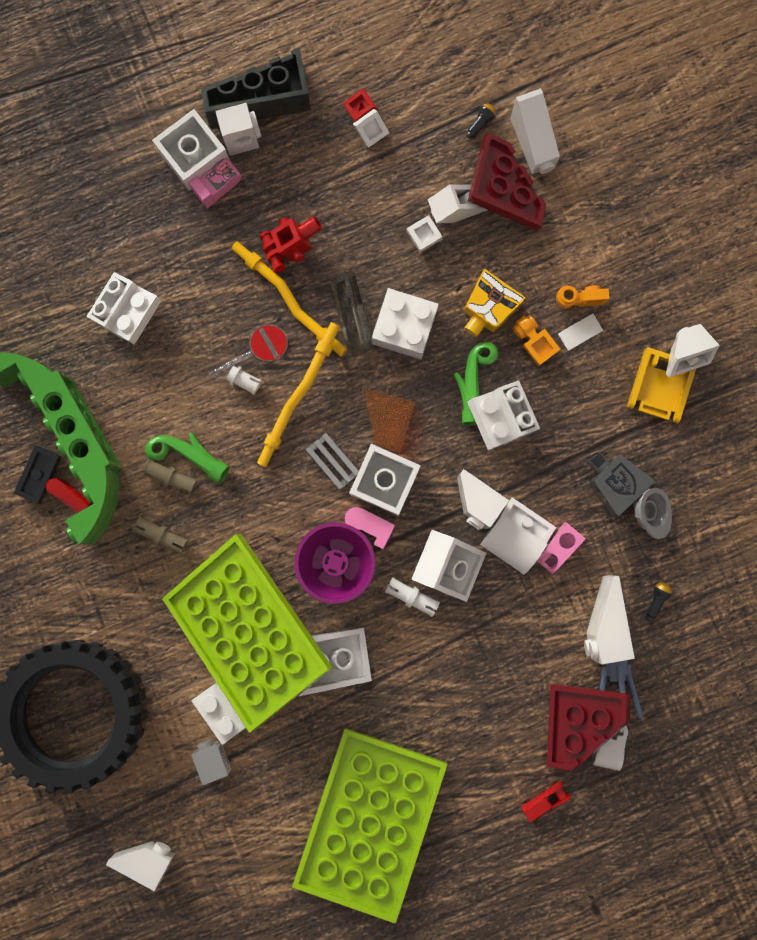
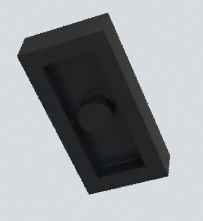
M34 445L13 494L41 504L47 491L46 483L53 478L62 456Z

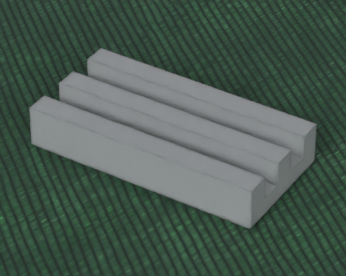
M327 433L323 434L319 440L317 439L313 445L306 449L339 490L353 480L359 472ZM325 441L352 471L349 476L322 445ZM317 448L344 478L342 482L335 477L314 452Z

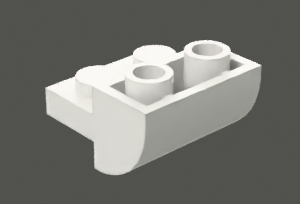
M114 272L86 317L121 339L123 338L135 345L162 300Z
M520 381L499 387L492 392L472 398L467 402L488 450L516 441L540 429Z
M511 498L480 545L525 575L548 545L546 543L556 527L514 498Z

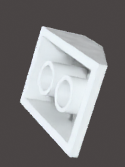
M607 575L602 577L586 633L588 640H584L586 655L591 656V660L600 664L635 659L619 576Z
M364 628L311 635L333 668L299 696L372 681Z

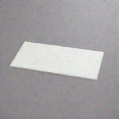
M591 314L558 333L569 351L602 332L603 329L594 314Z

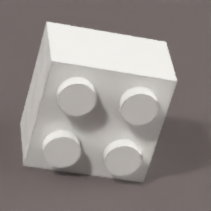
M195 109L152 140L158 152L188 191L192 189L189 184L196 176L200 178L207 171L212 170L218 162L229 159L224 146Z
M388 288L372 335V344L422 360L437 313L438 303Z
M371 444L349 494L399 516L421 465Z

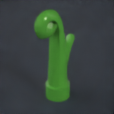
M481 342L471 350L466 364L465 381L459 373H454V378L459 386L463 400V425L477 426L467 402L472 398L480 396L478 363L491 364L498 357V349L491 342ZM483 351H490V355L488 357L484 358L480 356V354Z
M189 433L192 445L168 435H158L148 441L145 453L149 459L161 461L167 456L170 447L208 474V478L218 484L226 478L230 470L229 465L210 455L193 433ZM157 445H162L161 452L154 453V448Z

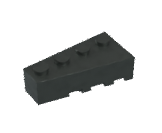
M300 47L292 50L291 54L280 59L278 56L269 60V64L256 69L255 66L249 68L241 76L236 78L231 76L202 88L204 110L210 129L220 127L216 111L247 103L249 112H255L257 120L310 111L309 93Z

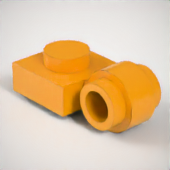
M563 286L556 295L557 304L565 309L575 305L579 307L605 305L610 299L609 288L601 289L600 286L585 287V290H582L581 293H578L572 286ZM564 295H568L571 300L565 299Z
M531 315L527 317L522 316L515 322V326L512 329L519 339H529L523 347L539 367L561 349L546 329L538 334L536 333V329L539 326Z

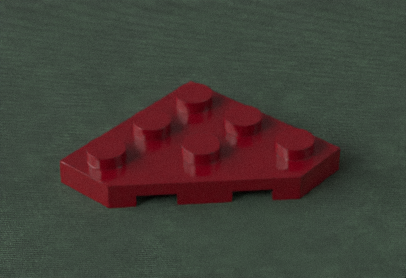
M487 132L483 137L468 201L537 231L543 223L546 203L542 196L538 197L532 188L533 181L524 165L520 166L513 155L516 151L511 143Z
M551 684L547 767L569 771L580 767L630 722L631 693Z

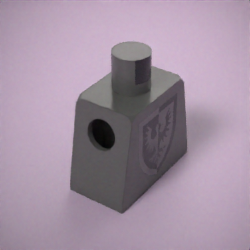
M598 452L588 461L590 466L598 473L589 483L612 517L620 516L655 482L653 478L621 455L615 457L609 463Z

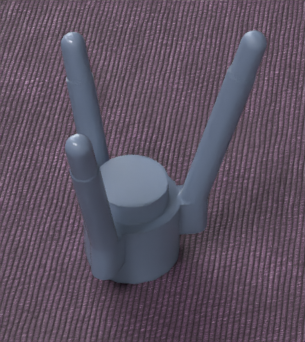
M628 661L607 663L606 666H602L599 689L606 690L607 677L610 676V681H618L619 691L626 693L624 681H627L638 718L642 719L643 713L632 678L631 665H628Z

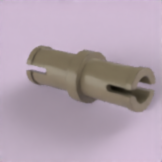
M147 459L141 473L163 482L165 487L172 486L189 495L192 494L197 483V479L177 472L176 468H167L150 459Z
M141 516L135 523L137 526H134L132 532L152 540L154 545L159 546L161 544L180 555L188 542V539L168 531V527L164 525L160 527L143 519Z

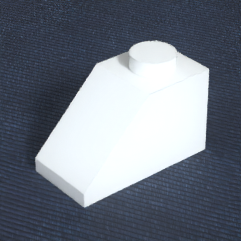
M448 185L428 199L431 213L436 223H454L485 212L487 209L468 201L471 185Z
M701 324L689 328L685 327L677 333L666 370V375L669 378L711 364L720 345Z
M151 841L116 852L106 865L155 891L175 853L171 852L170 847L166 844Z

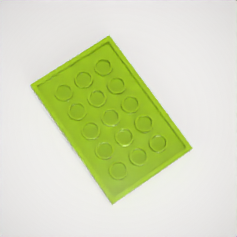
M235 534L162 598L249 733L259 728L333 668L242 534Z
M345 728L292 888L396 924L446 771L447 762Z

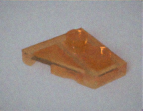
M366 388L365 394L375 446L401 453L415 402Z

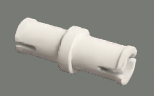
M391 578L385 593L404 601L405 606L409 608L413 606L433 617L435 614L434 610H437L439 606V601L420 593L419 589L415 586L411 588L395 578Z

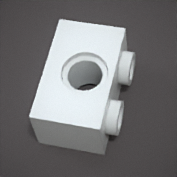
M247 103L216 111L222 137L230 156L259 148L257 139L261 138L255 112H249Z

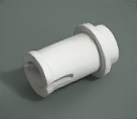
M233 366L226 379L230 381V385L233 386L235 384L251 392L253 395L256 394L262 382L261 379L242 371L240 366L238 368Z

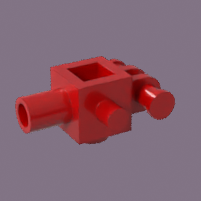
M316 216L302 224H299L292 218L288 219L285 217L279 220L280 226L272 231H264L260 234V239L264 243L263 251L267 254V261L272 263L274 273H280L286 269L281 259L286 257L290 261L301 262L304 260L303 254L313 248L309 238L323 230Z

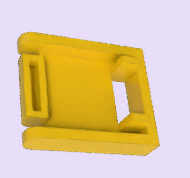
M647 347L640 362L627 408L633 409L636 401H639L637 411L665 420H669L671 412H673L672 422L678 424L683 414L696 369L669 378L666 375V371L654 367L657 365L658 359L668 362L670 354Z

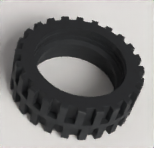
M84 640L63 641L35 649L34 652L19 658V663L16 666L9 667L4 673L8 676L6 681L0 682V747L4 753L0 761L3 765L11 763L15 768L11 773L14 777L19 779L22 776H26L30 779L27 786L34 789L40 785L46 786L45 792L55 793L59 789L64 790V794L73 793L80 788L86 790L111 776L134 754L138 748L136 744L143 737L145 731L142 728L143 720L147 719V710H143L142 702L146 700L145 692L140 693L137 683L141 682L138 674L133 676L128 669L132 665L127 660L121 661L117 658L118 652L115 650H106L102 648L100 643H86ZM66 668L81 669L99 678L108 689L115 708L114 727L105 745L94 755L78 761H61L46 754L34 741L29 731L26 717L28 698L34 686L51 672Z

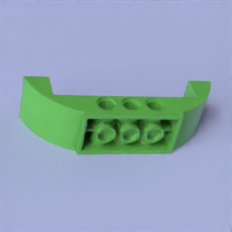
M0 352V386L6 388L19 380L24 386H29L32 395H30L31 401L38 410L41 409L43 411L45 426L51 433L54 432L57 436L58 441L56 445L59 451L64 456H68L72 463L69 465L72 474L76 479L80 478L85 486L82 488L83 494L89 502L93 501L94 503L65 520L69 526L66 529L73 542L94 545L105 533L113 519L118 504L120 489L119 470L122 469V466L73 379L58 370L52 371L25 356Z

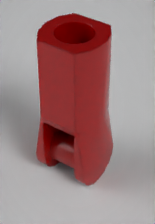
M52 478L46 483V489L50 494L62 500L63 503L77 513L94 504L93 501L89 502L83 493L63 479Z
M562 781L556 782L521 807L530 823H533L571 798L570 793H566L562 786L564 784ZM554 793L557 799L550 803L547 797Z

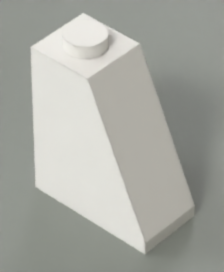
M540 88L516 97L510 118L532 174L538 172L545 174L552 171L560 158L545 98Z

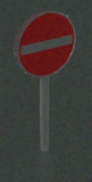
M274 324L259 326L250 336L249 346L251 350L209 372L208 377H213L252 355L263 362L279 360L288 349L286 333Z

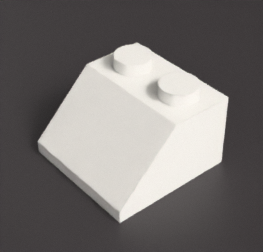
M463 469L457 480L463 513L468 517L466 522L477 530L482 528L488 529L493 525L509 500Z
M431 530L412 580L467 602L486 552L454 537Z

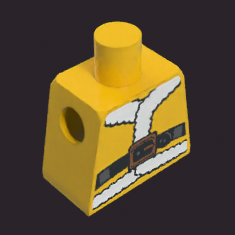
M484 269L466 304L464 312L471 319L464 329L474 337H477L484 327L494 333L520 308L526 297Z

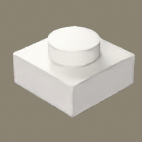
M375 109L353 123L365 146L368 148L389 134L388 129Z
M429 215L407 228L408 235L420 253L442 240L441 233Z

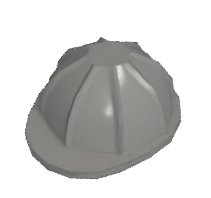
M650 488L633 504V516L652 538L662 539L668 535L671 529V502L663 490Z

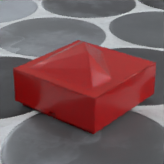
M364 88L342 103L355 122L373 109L377 112L379 111Z

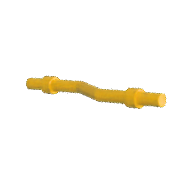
M238 241L235 242L231 249L245 260V264L251 270H257L277 287L293 316L314 333L318 341H322L328 328H322L302 311L286 282L266 266L259 255L255 252L251 253ZM334 339L331 345L333 346L332 350L339 356H344L348 349L338 340Z
M331 322L322 341H318L315 348L317 352L304 379L284 405L271 434H268L264 441L266 445L258 459V464L267 467L274 450H278L282 442L280 438L297 405L313 385L325 357H329L333 349L331 345L340 326Z

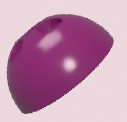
M339 522L326 523L309 531L299 543L294 560L295 573L300 585L313 598L331 604L344 603L358 597L369 586L375 571V554L369 540L355 527Z

